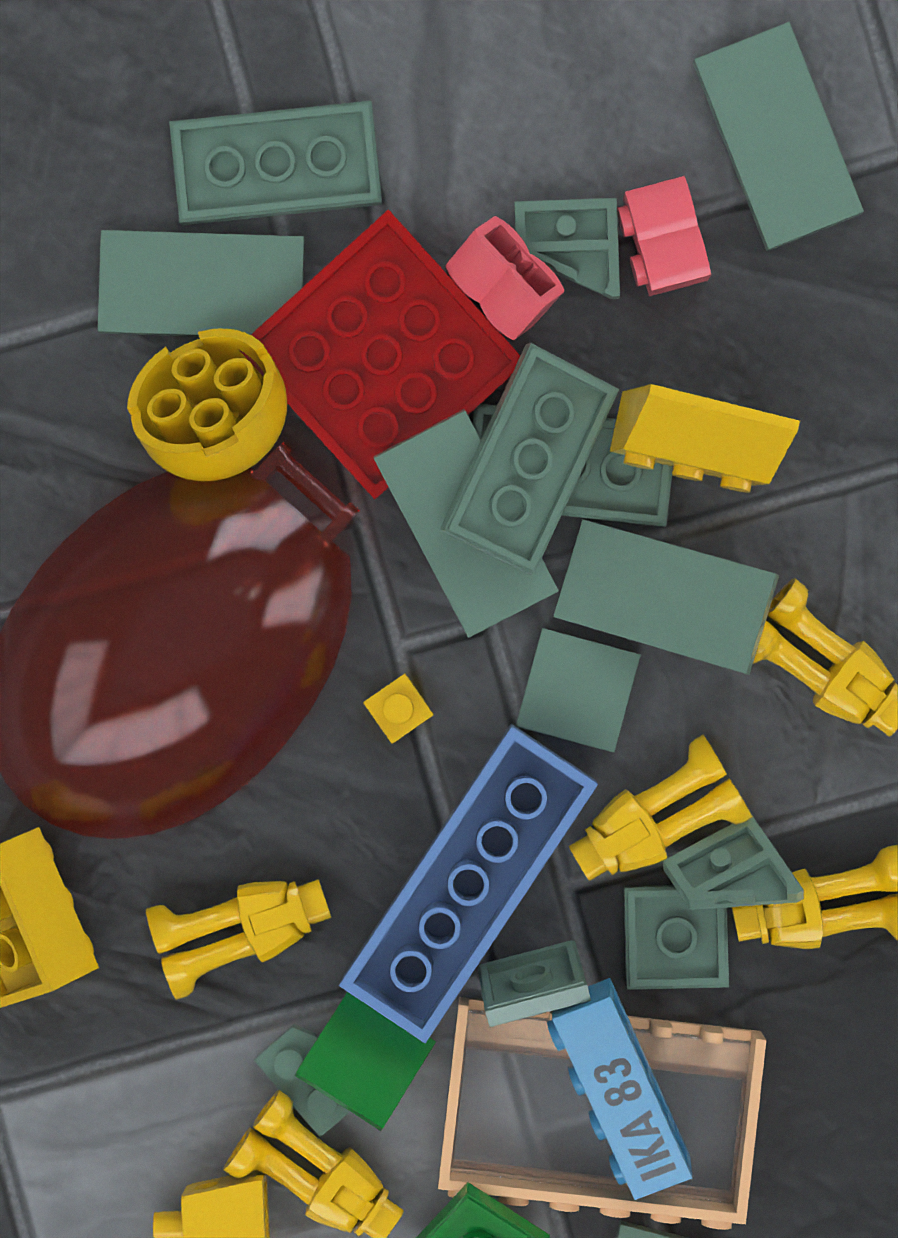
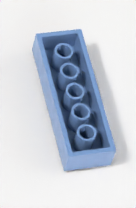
M510 724L342 976L339 986L426 1043L598 786L597 781Z

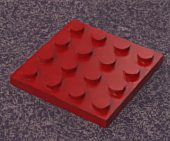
M389 209L251 334L265 346L279 370L286 388L287 404L374 500L389 488L374 460L375 455L463 409L469 415L511 377L520 358L518 352ZM239 350L264 377V372L260 366L246 353Z

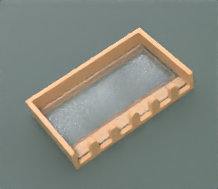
M459 997L438 1189L448 1190L447 1195L453 1198L469 1182L487 1195L498 1196L499 1202L512 1206H526L529 1204V1200L549 1202L550 1208L564 1212L579 1211L580 1206L600 1208L601 1214L616 1218L629 1217L630 1211L649 1213L652 1220L669 1224L680 1223L681 1217L701 1219L702 1225L713 1229H731L732 1223L746 1225L766 1049V1038L761 1031L628 1016L691 1156L692 1179L634 1200L627 1183L619 1185L613 1174L609 1162V1155H612L613 1152L607 1139L599 1141L594 1133L588 1114L593 1108L587 1095L579 1096L573 1087L568 1072V1066L573 1064L566 1049L558 1051L552 1041L547 1021L552 1020L553 1011L489 1027L483 999Z

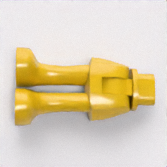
M796 578L791 579L772 599L767 617L801 638L833 664L827 671L786 640L768 621L765 622L753 664L762 660H768L780 666L815 692L813 703L816 707L849 722L862 724L866 728L874 725L887 736H892L898 729V684L893 682L895 679L876 652L865 641L851 645L816 619L806 607L808 589Z
M704 734L689 744L688 761L677 772L635 796L627 789L619 793L595 817L592 822L593 827L590 826L585 829L587 835L569 845L573 856L589 881L608 870L614 875L618 872V869L620 872H627L667 859L666 847L707 824L718 820H726L737 825L753 817L734 783L729 778L712 789L704 797L656 824L652 818V815L727 775L722 763Z
M898 845L881 849L872 863L842 873L810 877L806 869L792 872L804 890V899L797 903L732 907L739 942L761 938L762 944L769 943L770 937L771 945L813 949L820 948L822 937L864 928L887 929L898 941V894L833 909L821 910L820 901L873 891L897 892Z
M319 879L297 886L295 881L290 882L289 886L285 881L253 882L239 885L236 898L189 914L175 915L164 905H155L146 909L149 928L158 954L241 923L244 931L204 947L172 953L161 958L166 980L176 1000L193 993L196 980L207 972L255 954L261 962H266L302 939L305 935L304 933L312 932L310 925L331 918Z
M277 1090L256 1117L253 1124L254 1129L249 1127L228 1158L223 1170L236 1178H242L253 1171H259L285 1186L307 1204L305 1216L344 1232L351 1233L353 1230V1233L357 1236L365 1232L372 1238H387L401 1218L404 1210L387 1199L389 1191L383 1187L382 1182L357 1152L348 1147L342 1153H339L321 1141L294 1116L293 1101L281 1090ZM261 1134L278 1139L323 1171L320 1178L317 1179L272 1146Z

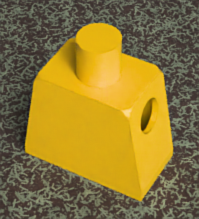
M253 1171L242 1178L229 1175L187 1185L181 1195V1211L154 1212L153 1238H270L267 1175L259 1171Z

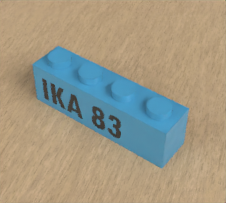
M611 978L588 986L591 1001L554 1010L552 1012V1020L547 1021L548 1030L557 1050L566 1049L573 1065L568 1066V1072L576 1093L579 1096L586 1094L593 1110L588 1112L589 1119L598 1140L607 1139L613 1154L609 1155V1162L618 1184L627 1183L634 1200L692 1179L691 1156Z

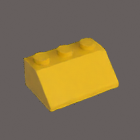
M649 384L622 391L610 452L625 455L623 463L629 466L653 470L656 462L672 466V475L679 478L702 481L703 474L721 478L720 487L750 493L751 486L770 484L798 432L800 421Z
M39 827L0 843V1008L52 992L99 968L93 954V944L83 931L74 910L72 895L62 882L53 861L52 848L44 839Z

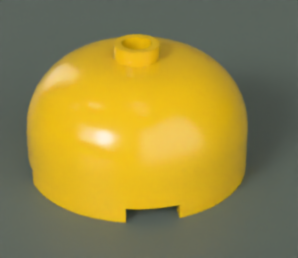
M221 328L199 331L200 339L184 344L172 352H169L167 347H164L141 369L133 382L128 397L127 410L131 415L134 432L149 456L166 471L188 480L217 481L233 477L248 470L258 463L274 446L281 434L286 419L287 393L284 381L265 346L258 339L245 332ZM239 350L251 357L264 372V377Z

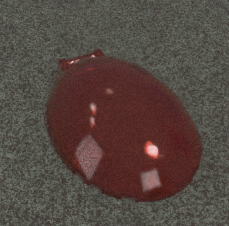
M281 443L256 471L251 467L238 475L217 481H193L178 477L167 471L122 493L95 512L56 548L40 566L12 607L0 632V773L17 798L28 809L45 821L81 836L105 839L152 835L187 823L223 803L253 780L281 751L313 708L316 699L335 667V662L346 634L352 601L350 556L333 541L352 522L360 510L352 502L345 505L291 456L294 450L287 443ZM277 471L332 520L323 531L268 483Z

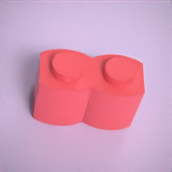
M685 176L626 191L623 197L624 206L617 207V215L624 238L633 236L638 255L630 257L631 268L637 287L646 285L649 296L708 281L711 276L710 265Z
M497 216L492 217L476 228L445 265L449 276L464 294L480 303L484 314L499 332L512 340H516L532 328L565 292L555 273L543 261L530 254L520 235Z

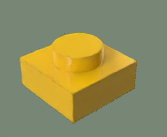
M406 673L363 702L391 744L434 715Z

